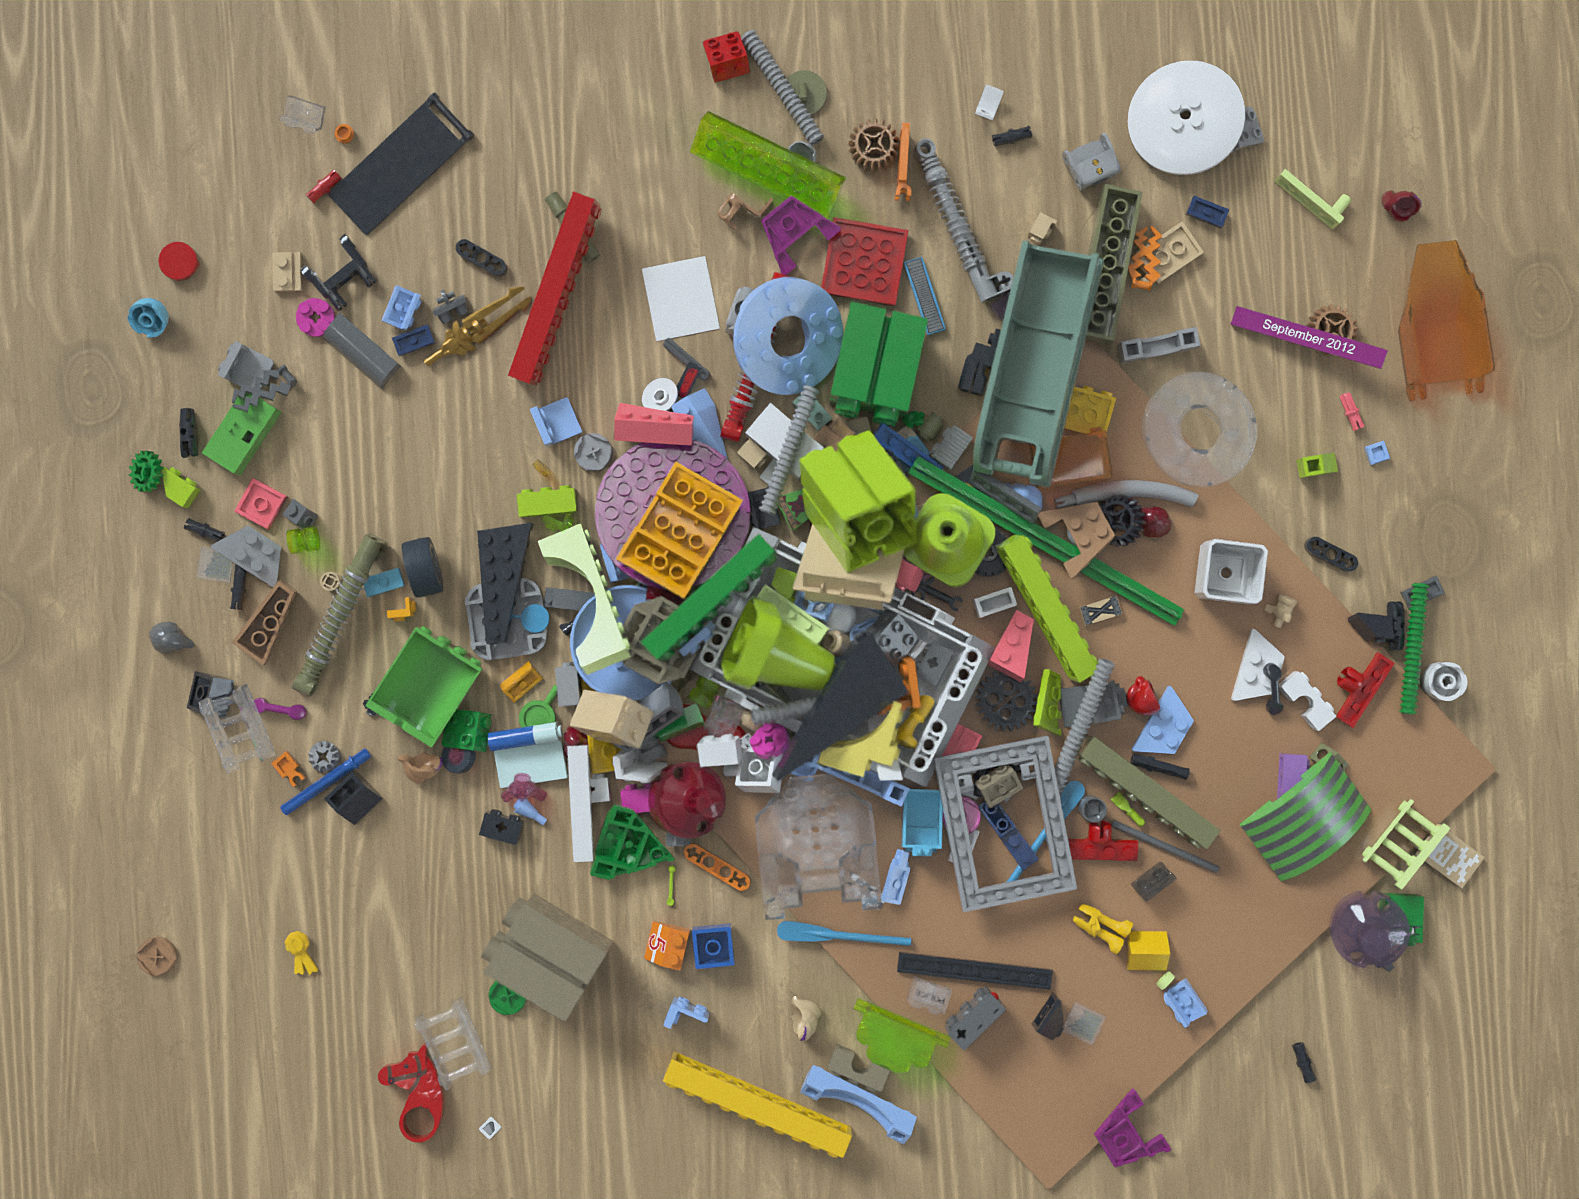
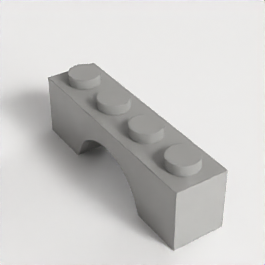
M1197 327L1178 330L1157 337L1122 341L1117 345L1121 364L1194 350L1201 346Z

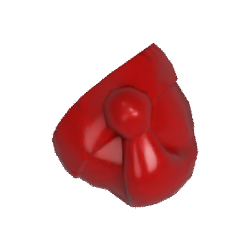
M1138 676L1126 694L1127 704L1136 714L1144 716L1154 715L1161 708L1156 699L1153 686L1149 680Z

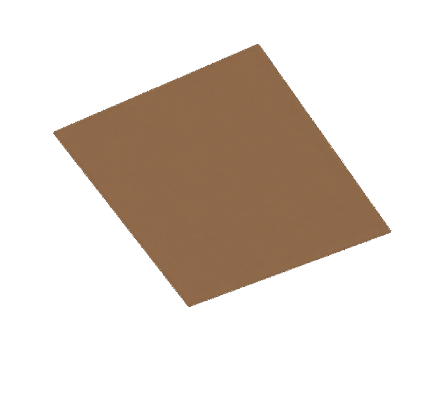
M1086 340L1075 387L1094 388L1093 392L1100 394L1101 391L1113 393L1112 397L1116 398L1105 439L1064 428L1050 487L1030 484V480L1027 477L995 471L991 476L1003 484L1011 483L1013 485L1019 483L1031 485L1039 489L1043 496V508L1040 512L1057 509L1056 505L1063 502L1055 504L1054 498L1072 494L1073 489L1109 481H1154L1178 486L1199 494L1192 507L1162 499L1133 497L1132 500L1139 501L1138 505L1143 508L1157 506L1165 509L1171 521L1170 531L1162 537L1155 538L1146 537L1143 532L1139 531L1141 537L1135 538L1134 543L1120 547L1108 544L1095 556L1096 559L1184 609L1182 618L1178 620L1175 626L1081 572L1072 580L1063 562L1033 545L1031 550L1041 559L1042 564L1040 566L1043 571H1047L1050 575V584L1060 593L1061 598L1059 600L1062 605L1065 604L1069 609L1070 615L1068 616L1072 622L1074 621L1078 625L1080 630L1078 633L1081 639L1084 638L1088 643L1090 655H1094L1097 661L1104 658L1115 664L1109 680L1115 679V684L1119 683L1120 688L1124 687L1125 694H1127L1129 688L1135 683V679L1138 676H1142L1145 680L1151 682L1158 702L1167 686H1171L1194 720L1175 754L1131 750L1151 715L1136 714L1129 706L1124 707L1125 714H1121L1122 719L1090 724V728L1087 729L1088 733L1085 734L1086 738L1088 735L1096 737L1129 763L1132 754L1136 753L1141 756H1152L1159 761L1189 768L1188 779L1184 780L1156 771L1148 772L1145 768L1135 766L1221 831L1208 849L1203 847L1199 849L1186 841L1187 836L1182 837L1171 830V824L1168 826L1155 818L1157 815L1155 812L1151 814L1140 807V801L1135 802L1125 796L1124 793L1126 791L1124 789L1122 791L1116 789L1108 783L1110 781L1109 778H1101L1093 772L1094 767L1091 766L1089 768L1078 760L1074 761L1075 764L1072 767V771L1069 772L1070 776L1067 777L1068 781L1065 784L1067 785L1071 781H1078L1085 789L1083 797L1094 795L1102 799L1107 807V814L1102 820L1111 824L1114 819L1220 866L1218 873H1214L1112 827L1111 839L1138 841L1137 861L1072 860L1077 885L1075 890L963 912L953 862L948 861L951 852L948 833L942 822V849L932 852V856H912V852H909L910 872L901 904L884 902L881 908L877 910L854 892L851 870L880 893H883L890 864L895 857L897 849L906 851L905 847H901L903 805L899 806L868 790L820 769H817L812 782L790 773L782 779L780 793L744 792L735 786L736 776L726 777L724 775V766H708L720 777L726 792V806L723 816L715 820L713 829L799 922L818 925L839 932L911 938V946L840 939L818 942L1047 1189L1052 1188L1099 1143L1094 1133L1132 1088L1135 1089L1142 1102L1149 1097L1387 873L1370 858L1364 863L1362 861L1364 856L1361 854L1368 846L1372 848L1400 813L1398 808L1404 800L1408 802L1412 799L1414 802L1410 807L1436 826L1495 772V767L1420 687L1417 690L1419 696L1416 697L1418 699V702H1416L1418 707L1415 708L1417 714L1411 715L1399 712V709H1401L1399 705L1400 703L1402 704L1400 698L1403 695L1401 694V691L1403 692L1401 686L1404 685V682H1402L1404 676L1402 675L1405 674L1401 666L1381 645L1366 642L1348 622V617L1352 616V614L1109 354L1098 343ZM982 410L961 429L973 437L950 471L945 467L942 469L954 477L973 465L975 439ZM1005 440L1000 445L997 459L1033 466L1036 447ZM913 476L908 478L909 483L915 489L916 506L926 503L933 495L941 494L938 490ZM1105 501L1097 502L1100 508V504L1105 503ZM1119 505L1114 510L1120 511L1123 510L1125 507L1123 505ZM1037 517L1034 523L1044 528L1039 517ZM1064 521L1047 529L1049 532L1072 544L1068 539V528ZM993 523L994 528L999 530L1000 533H1004L1007 539L1014 535ZM944 529L945 537L953 535V529ZM1120 530L1117 531L1115 534L1118 536H1122L1126 533V531ZM1218 539L1264 545L1268 553L1262 600L1257 604L1246 605L1199 599L1194 592L1201 544L1205 541ZM991 548L986 554V558H988V556H993ZM1224 567L1221 570V575L1223 578H1229L1231 572L1228 568ZM1007 568L1003 573L992 577H982L974 574L966 585L957 588L946 586L934 578L933 583L929 586L951 597L956 596L963 599V602L955 600L953 603L954 607L959 609L958 611L952 610L948 603L925 592L926 596L923 601L955 618L952 623L953 626L976 636L993 647L997 646L1016 610L1033 618L1024 678L1025 682L1031 680V683L1028 685L1029 688L1035 687L1031 691L1032 694L1039 696L1044 669H1050L1061 675V689L1089 684L1092 681V676L1080 683L1068 678ZM1008 587L1012 588L1017 603L1016 606L978 618L973 599ZM905 589V591H903L911 595L910 590ZM917 591L914 597L920 599L921 592ZM1283 594L1297 600L1298 603L1293 609L1290 622L1284 621L1281 628L1274 626L1276 620L1274 613H1268L1264 609L1267 604L1277 606L1279 595ZM1117 596L1122 611L1121 615L1084 625L1079 607ZM907 597L902 607L928 620L931 619L934 613L933 610ZM1251 629H1256L1285 656L1281 668L1282 675L1278 680L1279 683L1294 671L1303 672L1310 681L1308 683L1311 687H1316L1322 694L1321 699L1324 702H1328L1334 708L1333 713L1337 715L1348 698V693L1337 685L1338 676L1343 679L1347 678L1340 673L1344 668L1352 667L1363 673L1376 652L1381 653L1395 663L1354 728L1349 727L1335 717L1320 731H1314L1301 716L1309 707L1307 698L1300 696L1295 701H1288L1280 690V702L1284 705V709L1277 715H1271L1266 710V703L1272 699L1271 694L1236 701L1231 700ZM973 651L969 652L967 660L971 663L976 661V653ZM987 665L958 724L982 735L976 749L1048 736L1054 767H1056V762H1059L1058 757L1061 756L1060 752L1063 751L1062 747L1065 746L1064 742L1067 740V735H1070L1069 730H1072L1071 727H1064L1062 712L1061 719H1058V729H1062V736H1055L1034 726L1035 713H1029L1032 716L1031 720L1025 718L1027 725L1020 723V729L1013 726V731L1011 732L1008 727L1002 732L1001 726L994 730L993 723L987 726L989 720L985 719L982 721L981 719L984 714H977L981 707L975 706L976 703L980 702V700L975 699V696L981 694L976 689L983 688L980 682L984 681L987 683L985 677L988 675L993 678L992 672L994 671L999 675V670ZM966 669L959 671V679H967L968 672ZM697 674L678 692L682 704L693 705L697 703L699 711L707 718L714 721L736 723L746 734L749 733L751 737L754 735L752 730L742 725V721L731 714L732 707L739 703L724 696L728 688ZM1004 682L1003 689L1011 692L1012 685L1009 682ZM956 686L952 687L949 691L950 696L953 698L957 697L960 693L959 688ZM1017 689L1008 697H1003L1004 700L994 707L993 711H997L1006 703L1009 704L1008 701L1018 694L1020 690ZM989 694V702L992 704H996V695ZM1038 696L1035 697V698H1033V701L1038 702V701H1037ZM1016 697V705L1023 707L1024 700L1021 697ZM748 698L746 699L747 701H749V702H751V703H753V704H755V705H758V706L764 708V706H762V705H760V704H758V703H756V702H754V701H752V700H750V699H748ZM1058 701V711H1061L1060 702ZM1002 709L1000 712L1001 717L1008 719L1009 711ZM940 722L933 723V732L938 733L942 730ZM785 727V728L788 730V732H795V731H793V730H791V729ZM930 739L924 741L923 748L925 750L932 749L933 741ZM659 740V743L664 745L667 754L653 760L655 762L667 763V766L680 761L700 763L697 750L675 748L666 740L663 742ZM1320 743H1323L1338 752L1349 764L1344 771L1367 802L1371 811L1358 831L1336 852L1311 869L1290 879L1280 881L1239 824L1269 800L1272 803L1277 800L1279 753L1307 755L1311 768L1317 762L1313 761L1310 756ZM1326 750L1321 751L1318 754V758L1322 759L1328 752ZM918 757L914 761V765L918 768L923 767L925 764V760L922 757ZM1033 765L1029 766L1030 772H1034ZM677 768L673 772L675 778L679 775ZM934 770L927 787L903 776L902 780H893L910 789L939 790L936 770ZM972 773V774H971V777H972V782H973V784H974V782H975V779L973 778L974 773ZM1021 773L1016 775L1023 789L1013 794L1007 802L1003 800L999 804L1031 847L1044 829V822L1035 778L1022 780ZM1118 792L1126 798L1130 808H1134L1140 817L1145 820L1143 827L1136 825L1137 823L1129 815H1126L1127 812L1125 810L1119 809L1111 801ZM961 794V797H967L972 799L977 804V806L985 801L983 797H978L975 800L974 798ZM1077 803L1070 814L1064 819L1068 839H1085L1088 836L1090 821L1079 814ZM980 811V823L976 829L980 832L972 850L979 888L1007 882L1019 865ZM1406 813L1398 821L1420 839L1428 835L1426 831L1419 827L1421 824ZM1394 828L1386 836L1407 853L1414 848V846L1408 843L1409 839ZM1047 838L1035 854L1039 860L1027 867L1018 880L1053 873ZM1382 843L1374 852L1393 867L1402 859ZM1081 904L1089 905L1100 910L1105 916L1119 922L1129 920L1133 922L1131 931H1166L1170 949L1167 970H1127V937L1124 938L1112 929L1099 923L1100 928L1124 939L1117 955L1113 954L1106 941L1098 936L1094 938L1073 922L1074 916L1082 918L1086 922H1089L1092 917L1079 910V906ZM899 952L1052 969L1051 990L897 972ZM1170 971L1175 978L1165 989L1161 990L1156 983L1166 972ZM1184 979L1188 980L1208 1010L1207 1014L1191 1021L1186 1028L1177 1021L1174 1011L1164 1001L1166 989ZM987 986L991 992L998 994L999 1000L1003 1003L1006 1010L970 1046L963 1050L947 1034L945 1021L952 1014L956 1015L960 1011V1006L965 1001L969 1002L974 997L973 994L978 988L981 987L983 989ZM1052 992L1061 1000L1064 1021L1063 1032L1058 1038L1055 1037L1054 1040L1036 1032L1031 1024ZM935 996L939 997L938 1002L934 1001ZM1083 1010L1101 1017L1092 1040L1072 1032V1028L1068 1026L1077 1024L1074 1020L1082 1019L1080 1015L1085 1016Z

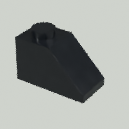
M1358 612L1348 617V622L1366 642H1373L1374 645H1385L1387 641L1394 639L1392 616Z

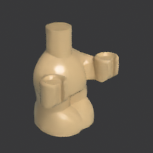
M1283 594L1279 595L1277 606L1267 604L1264 609L1268 613H1274L1276 616L1274 626L1281 628L1284 621L1290 622L1293 609L1298 603L1297 600Z

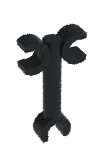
M922 577L916 589V592H921L920 600L923 601L925 599L926 592L948 603L952 610H959L954 607L953 603L955 600L963 602L962 598L951 597L929 586L934 581L933 577L927 582Z

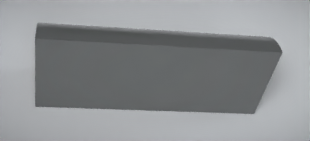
M341 313L330 323L323 335V338L380 388L401 367L399 363Z
M668 682L638 702L654 712L642 743L684 714L682 700L676 689ZM614 744L628 753L635 748Z

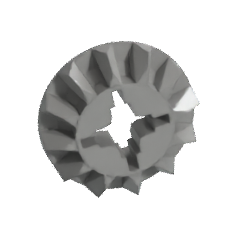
M328 741L316 743L308 753L309 762L314 769L320 772L334 769L340 758L337 747ZM329 750L326 756L328 761L322 760L318 762L321 757L319 752L325 753Z

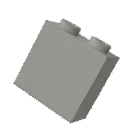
M573 662L562 663V667L555 668L558 706L578 705L582 696L580 675Z

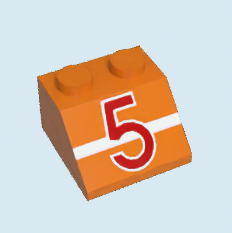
M653 921L644 959L657 965L680 971L690 929Z

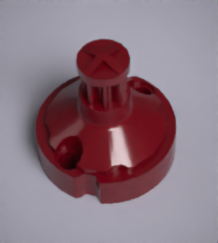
M675 762L662 769L661 778L658 781L652 782L648 795L649 811L655 823L666 833L681 838L701 837L714 828L713 823L717 818H722L726 806L725 788L720 777L710 767H700V763ZM677 768L679 775L675 778L673 772ZM699 823H701V827L697 831V826Z

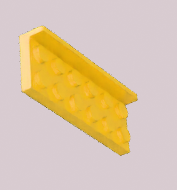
M1074 385L1064 428L1105 439L1116 398L1112 397L1113 393L1101 391L1100 394L1093 392L1094 388L1083 386L1078 388Z

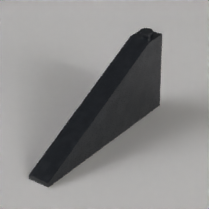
M861 631L849 643L826 685L821 690L771 774L776 781L779 782L908 693L907 688L871 632Z

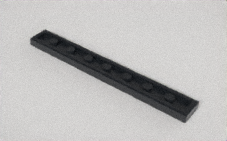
M899 952L897 972L1050 990L1053 973L1052 969L907 952Z

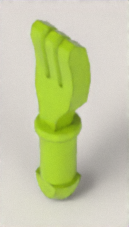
M1120 792L1111 799L1119 809L1127 812L1126 815H1129L1137 823L1136 825L1140 827L1145 825V820L1140 817L1134 808H1130L1129 802Z

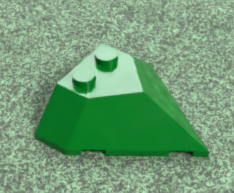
M614 804L606 814L597 839L590 875L610 880L624 873L630 874L657 866L658 863L664 861H673L675 858L633 809Z

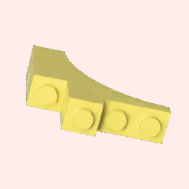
M894 702L885 720L870 733L851 740L837 741L821 752L818 763L861 777L864 776L865 770H870L872 761L892 766L893 760H898L901 750L897 749L898 741H895L898 729H895L896 722H901L904 712L900 711L902 704Z

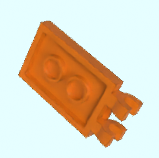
M902 122L900 130L897 189L894 201H898L899 195L904 194L906 202H910L911 188L906 183L910 123Z

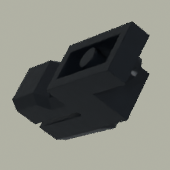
M996 328L994 333L990 332L987 344H990V346L975 343L972 354L968 355L965 359L957 390L968 393L971 388L970 394L983 396L988 381L985 372L986 369H992L1001 333L1000 329Z

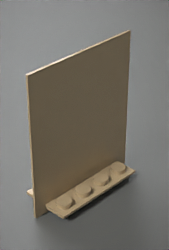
M812 524L793 590L804 591L805 600L883 610V602L891 603L905 549L885 557L878 548L877 555L879 560L847 573Z

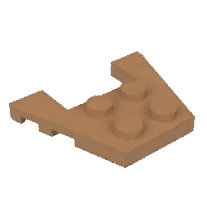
M1097 502L1043 511L1038 515L1046 530L1064 521L1080 550V555L1063 563L1072 580L1115 538V534Z

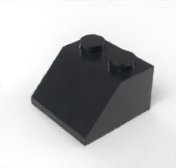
M195 671L187 709L207 716L226 718V713L229 710L230 696L234 690V680Z

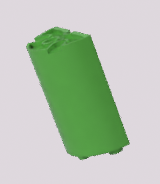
M422 626L421 628L416 627L365 706L393 724L400 726L404 731L432 748L482 670L480 666L482 662L474 657L470 658L467 656L468 651L464 648L452 646L450 644L451 640L444 636L437 637L432 634L433 631L429 628Z

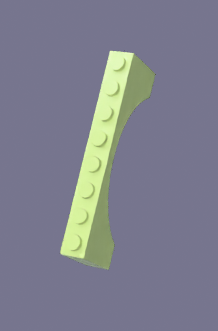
M578 524L542 539L538 543L542 555L549 566H560L574 570L584 576L594 588L596 595L594 623L586 639L576 649L580 665L585 674L589 675L630 658L628 650L631 649L628 639L623 637L625 629L622 623L617 621V618L620 616L616 606L612 607L611 602L614 599L610 590H606V586H608L607 580L604 575L601 576L600 571L603 569L600 561L595 560L594 556L597 555L594 545L589 543L592 540L588 529L584 530L582 525Z

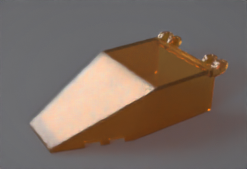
M1457 240L1418 244L1416 246L1398 328L1406 393L1410 401H1415L1414 386L1419 385L1420 398L1425 400L1427 399L1426 384L1465 380L1464 388L1466 394L1473 392L1471 379H1476L1477 392L1483 393L1484 376L1495 370L1484 293L1482 289H1479L1475 281L1476 277L1473 272L1471 273Z

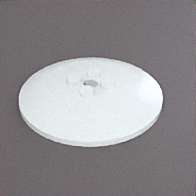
M1180 61L1166 65L1152 73L1137 89L1128 112L1129 134L1138 154L1154 168L1175 175L1201 173L1222 162L1237 145L1245 123L1244 101L1236 83L1223 70L1200 61ZM1183 111H1189L1191 117L1184 120L1180 117V114Z

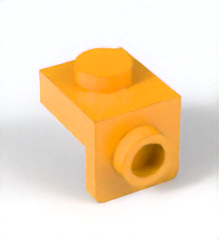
M405 597L406 609L388 610L387 618H393V622L405 621V617H413L414 612L417 610L416 602L413 601L412 597Z

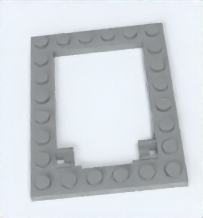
M1048 736L934 758L963 912L1077 889ZM1013 763V765L1019 764L1022 780L1033 778L1036 780L1053 873L979 888L961 793L973 791L971 774L976 773L975 770ZM1030 765H1033L1034 772L1029 771ZM964 779L965 786L959 787L958 780Z

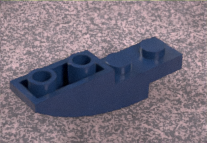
M985 801L978 805L980 811L1022 870L1039 860L999 803L991 808L988 807Z

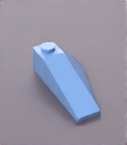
M705 388L686 396L671 406L675 413L694 416L693 440L711 446L727 459L723 438L720 437L721 429L716 407Z

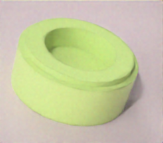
M1168 971L1156 984L1163 990L1172 982L1175 976Z

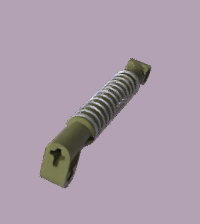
M371 533L365 534L351 565L347 566L345 570L346 575L342 576L343 581L339 582L340 588L336 589L337 595H333L334 601L329 603L331 608L326 610L329 615L323 616L326 622L320 623L322 628L317 629L319 635L314 636L316 642H311L312 648L307 650L305 656L306 663L301 670L302 672L295 678L292 689L308 697H311L319 683L318 678L324 667H327L330 662L328 657H332L328 651H335V648L331 646L332 643L338 644V641L334 640L335 636L342 637L337 632L338 630H345L341 627V624H348L346 620L348 617H351L349 613L351 610H354V603L357 604L356 598L361 597L359 592L364 590L362 586L369 580V571L374 560H378L384 555L388 546L387 541Z

